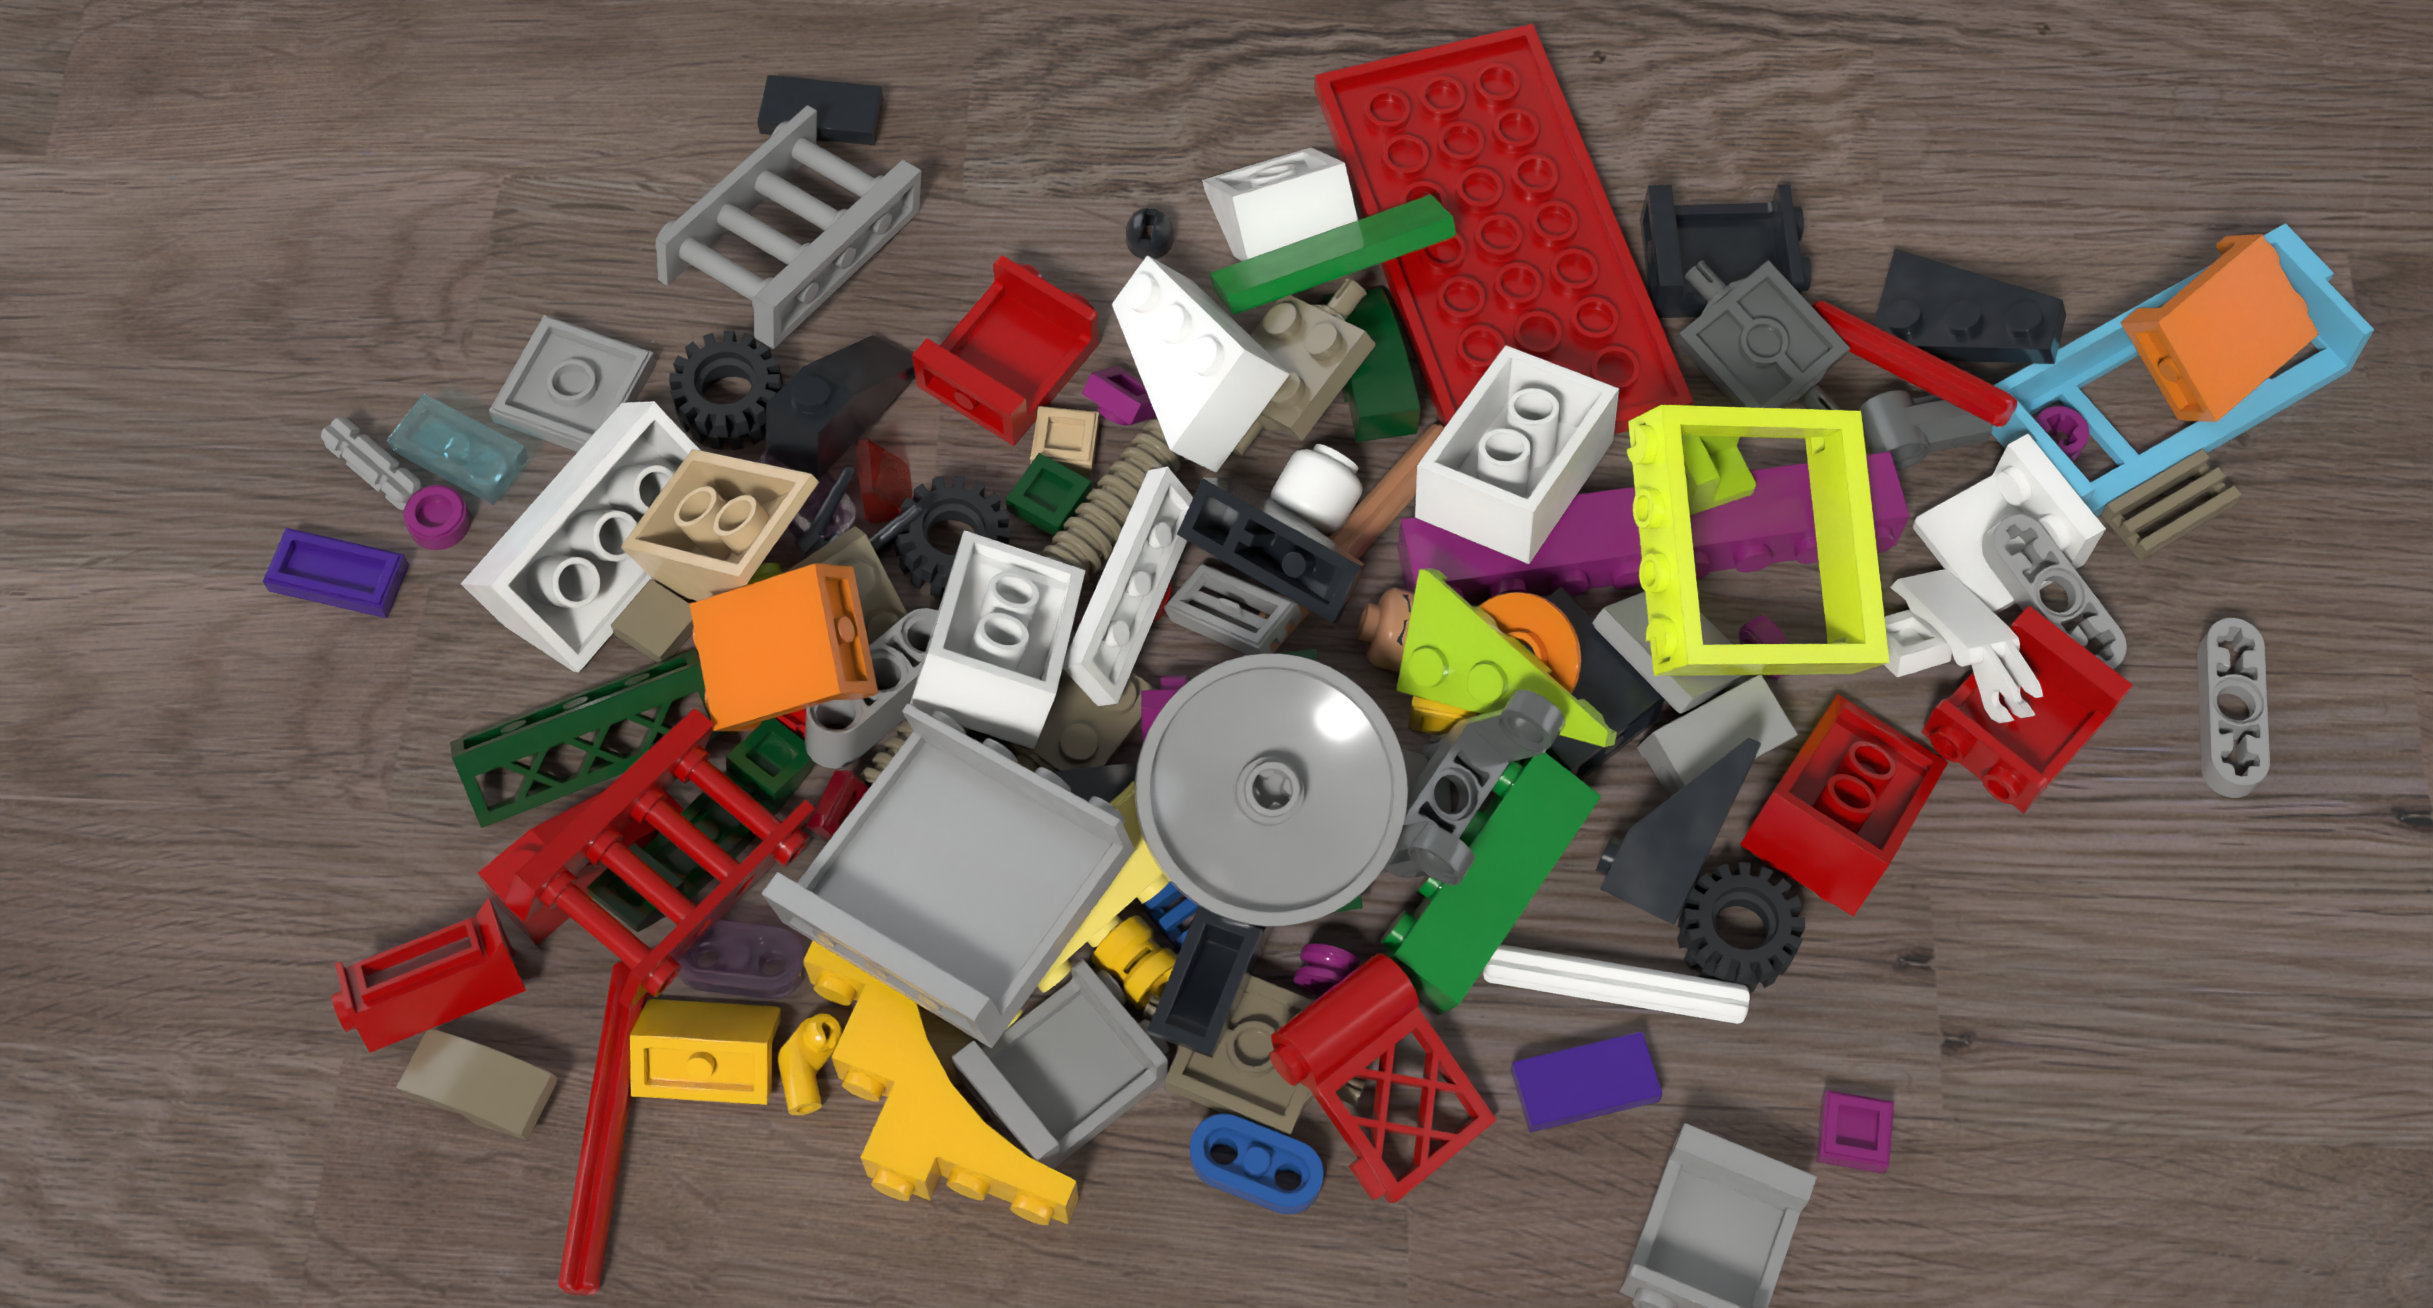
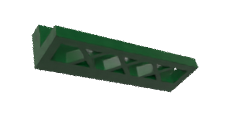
M695 649L451 741L452 760L480 827L489 826L623 774L657 743H653L657 732L666 735L673 728L663 723L673 700L698 691L707 716L711 721L710 713L705 704L706 689L701 663ZM658 707L653 718L641 714ZM628 719L647 727L648 729L637 750L622 755L601 746L610 725ZM596 730L591 742L579 737ZM712 730L709 740L727 734L728 731ZM561 743H566L586 751L577 773L564 778H559L539 770L548 748ZM534 754L530 765L517 761ZM596 756L608 760L591 767ZM498 767H504L524 775L515 797L488 807L476 776ZM533 780L546 784L529 791Z

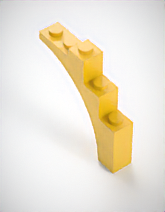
M812 941L803 962L810 983L815 985V992L825 999L840 1005L847 1006L851 1004L852 1000L857 1001L831 1057L838 1078L843 1080L842 1086L844 1089L862 1099L879 1102L882 1095L887 1097L861 1155L867 1177L873 1178L871 1186L879 1192L901 1201H909L912 1194L931 1201L941 1176L948 1178L946 1185L950 1189L968 1198L982 1201L985 1199L986 1194H990L1011 1202L1010 1210L1030 1222L1048 1225L1052 1218L1069 1224L1079 1200L1077 1181L1028 1157L981 1119L950 1082L926 1037L917 1003Z

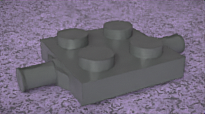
M1704 260L1688 271L1684 278L1692 284L1708 303L1702 315L1678 334L1675 342L1735 407L1783 409L1800 402L1806 409L1842 410L1818 384L1825 372L1846 356L1850 347L1769 260L1747 278L1732 282L1727 286L1707 266Z

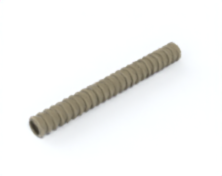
M1149 420L1143 426V433L1137 434L1131 441L1132 447H1127L1121 453L1120 461L1114 462L1109 468V475H1104L1099 480L1098 489H1093L1086 496L1087 503H1081L1075 510L1076 517H1070L1064 523V531L1057 532L1052 538L1053 545H1047L1040 553L1041 556L1085 570L1081 589L1089 583V574H1095L1101 568V560H1106L1110 557L1113 551L1112 546H1115L1148 470L1168 467L1175 475L1180 469V463H1184L1187 458L1169 449L1158 420ZM904 721L897 728L899 737H891L885 743L887 752H878L874 756L872 761L875 767H866L861 772V780L869 787H871L913 732L908 722ZM963 727L966 734L971 730L969 728Z

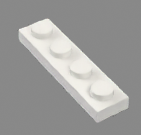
M1168 467L1148 470L1064 659L1062 668L1097 706L1118 704L1187 543V540L1178 536L1177 532L1192 502L1193 496Z

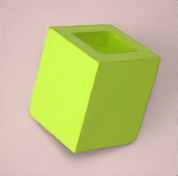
M1681 435L1690 515L1753 494L1756 482L1737 448L1740 437Z

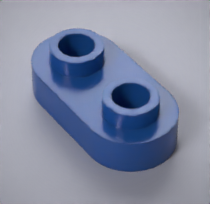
M1218 1114L1205 1119L1192 1134L1190 1141L1191 1166L1199 1179L1209 1186L1280 1214H1296L1308 1209L1314 1204L1321 1192L1323 1182L1321 1160L1310 1146L1301 1141L1230 1114ZM1219 1146H1228L1236 1152L1237 1157L1232 1163L1222 1165L1213 1160L1211 1153ZM1283 1171H1291L1298 1175L1301 1183L1296 1189L1284 1190L1276 1184V1176Z

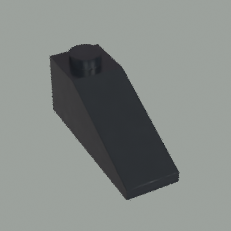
M872 335L803 366L766 404V453L797 471L812 474L819 480L914 380L915 371L912 356Z
M1202 478L1177 532L1178 536L1332 623L1339 622L1365 568L1363 563L1290 509L1235 478Z
M1748 737L1628 830L1624 840L1612 835L1596 868L1597 872L1606 876L1600 889L1674 925L1755 760L1761 743Z

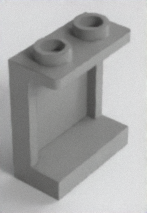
M1083 959L1071 967L1072 979L1066 985L1004 1031L993 1048L986 1045L981 1049L973 1040L952 1056L957 1079L1005 1138L1028 1157L1052 1169H1055L1164 1083L1168 1074L1167 1058L1165 1055L1170 1050L1166 1041L1149 1035L1147 1030L1150 1022L1144 1019L1138 1024L1122 1006L1127 1002L1126 996L1107 971L1102 969L1095 974Z
M1684 1123L1673 1144L1619 1292L1634 1298L1632 1304L1636 1308H1768L1798 1218L1809 1202L1817 1176Z

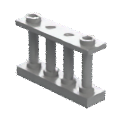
M808 105L789 122L784 121L778 125L771 138L680 218L669 221L659 232L655 243L658 280L668 286L690 265L718 280L752 301L754 309V338L772 349H775L919 213L922 170L902 159L885 176L880 175L876 178L870 176L816 145L817 110ZM804 164L861 198L849 209L837 211L787 182L786 179ZM768 197L823 229L824 232L812 243L801 245L748 213ZM728 231H731L784 262L787 266L774 278L769 277L764 280L710 247Z

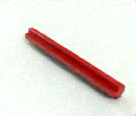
M617 961L612 967L558 1280L559 1287L563 1292L576 1296L595 1295L600 1286L631 1099L630 1034L648 997L647 991L630 1009L619 1002L632 971L623 961Z

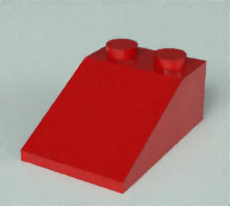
M1837 694L1769 797L1740 845L1758 856L1767 865L1779 869L1815 892L1822 900L1834 904L1854 917L1892 862L1949 762Z

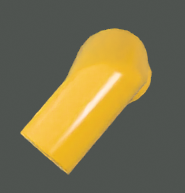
M820 1013L805 1019L795 1029L778 1053V1065L790 1115H806L822 1107L816 1074L834 1053L842 1035L839 1021L830 1014Z

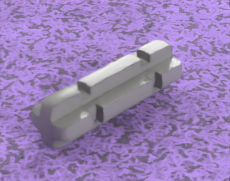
M337 417L330 425L324 427L321 432V439L324 441L326 448L339 459H345L346 465L375 490L384 492L386 494L385 498L396 508L404 510L410 497L423 489L420 480L407 468H400L398 466L399 462L368 435L360 434V429L349 419Z

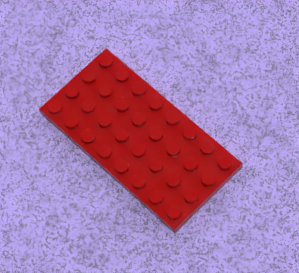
M1533 24L1315 75L1314 91L1339 157L1345 163L1349 183L1362 217L1366 218L1428 195H1432L1453 216L1456 235L1452 238L1380 263L1440 423L1444 428L1505 345L1619 388L1614 434L1629 431L1628 421L1660 405L1693 406L1692 396Z

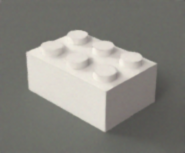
M1505 345L1417 465L1415 518L1529 564L1612 444L1619 388Z

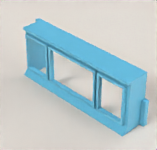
M2285 223L2265 234L2264 238L2277 251L2282 270L2294 291L2307 304L2308 315L2319 333L2310 342L2320 351L2319 353L2273 379L2267 378L2219 421H2198L2138 455L2084 395L2080 388L2139 356L2120 322L2137 308L2162 307L2208 268L2206 267L2058 349L2055 364L2033 363L1995 384L1994 386L2010 393L2017 400V408L2005 426L1996 427L1991 424V434L2005 449L2008 444L2029 434L2097 517L2101 515L2108 503L2199 450L2203 449L2206 453L2211 452L2350 372L2373 333L2374 328L2328 282L2331 280L2334 272ZM2060 400L2065 407L2073 409L2083 416L2088 424L2090 435L2119 467L2090 483L2035 421L2032 415Z

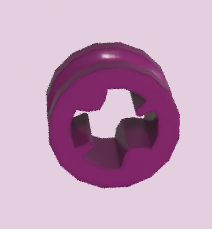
M2053 406L2043 410L2035 421L2047 434L2052 430L2054 436L2057 435L2058 431L2068 436L2069 440L2066 445H2063L2062 439L2059 440L2057 445L2074 463L2081 455L2082 449L2086 446L2090 435L2087 422L2078 412L2064 406Z
M1316 943L1307 944L1302 947L1300 960L1305 966L1296 970L1294 982L1306 992L1321 996L1358 968L1360 961L1350 952L1338 947Z

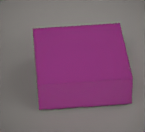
M1826 1090L1821 1098L1816 1162L1884 1174L1889 1168L1894 1101Z

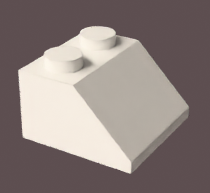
M1311 147L1202 180L1205 193L1232 254L1240 261L1358 220L1345 163Z

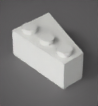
M1147 255L1114 300L1112 306L1169 449L1217 472L1290 374L1194 281Z

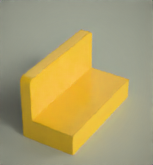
M660 999L648 1000L630 1034L631 1096L767 1105L772 1093V1042L780 1024V1008L743 1004Z

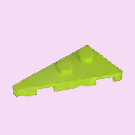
M1432 568L1419 569L1396 691L1484 714L1503 709L1517 690H1528L1549 700L1563 714L1565 726L1559 735L1602 747L1615 744L1617 732L1609 728L1601 713L1585 699L1577 700L1550 676L1552 670L1514 636L1502 633L1497 627L1495 619L1480 606L1472 607L1446 584L1447 577L1442 572Z

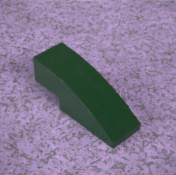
M1382 287L1366 289L1367 295L1362 298L1345 320L1366 331L1376 344L1342 388L1344 403L1348 402L1356 442L1417 434L1420 405L1396 319ZM1335 294L1323 295V304L1326 306Z

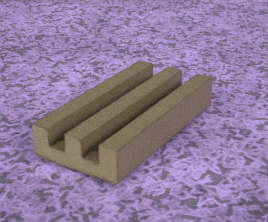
M2203 449L2108 503L2101 513V516L2139 561L2235 506L2241 498L2242 494L2235 485L2229 489L2225 486L2223 481L2226 475L2219 467L2212 470L2207 465L2210 457ZM2191 476L2197 479L2127 521L2123 517ZM2208 492L2212 496V499L2146 538L2142 539L2137 534L2138 531L2201 494Z

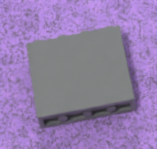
M907 704L902 712L913 732L797 883L777 872L761 894L784 924L990 1048H993L1135 849L1123 826L1125 822L1124 816L1105 800L1092 797L1087 802L1071 793L1067 783L1053 772L1039 767L1034 773L1018 764L1017 758L1000 743L992 739H986L981 744L968 737L963 727L947 714L935 710L930 716Z

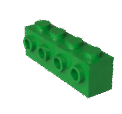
M1546 753L1525 758L1520 762L1517 760L1510 762L1492 788V791L1496 794L1484 812L1478 809L1459 839L1471 849L1475 856V862L1462 882L1457 886H1452L1425 875L1417 888V891L1425 896L1412 915L1405 910L1401 912L1380 941V943L1388 948L1384 955L1392 959L1407 975L1416 990L1418 999L1438 1015L1461 1003L1602 797Z

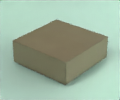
M652 579L647 582L611 624L615 636L656 663L672 658L691 636L694 628L689 603Z

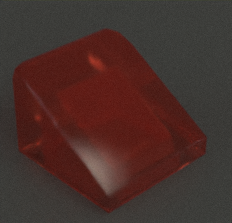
M868 438L858 439L859 444H856L858 473L866 520H869L870 524L892 521L901 514V505L906 497L913 500L909 467L902 459Z

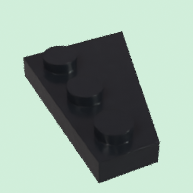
M1894 249L1874 326L1943 361L2055 364L2066 319V311L2062 299Z

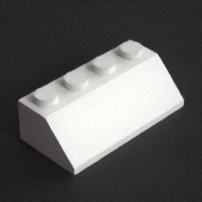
M654 401L621 403L464 579L461 585L506 628L573 672H580L612 635L611 624L647 582L652 579L621 548V545L692 449H700Z

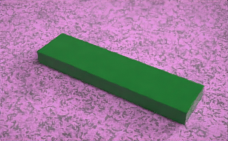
M1428 195L1210 272L1213 288L1231 314L1236 315L1452 238L1456 235L1453 216L1432 195Z

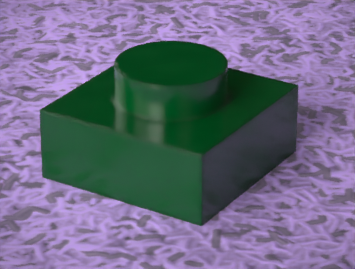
M1038 453L1006 497V509L1015 516L1055 536L1057 532L1064 531V523L1070 517H1075L1077 507L1087 501L1086 496L1092 491V482L1045 455Z

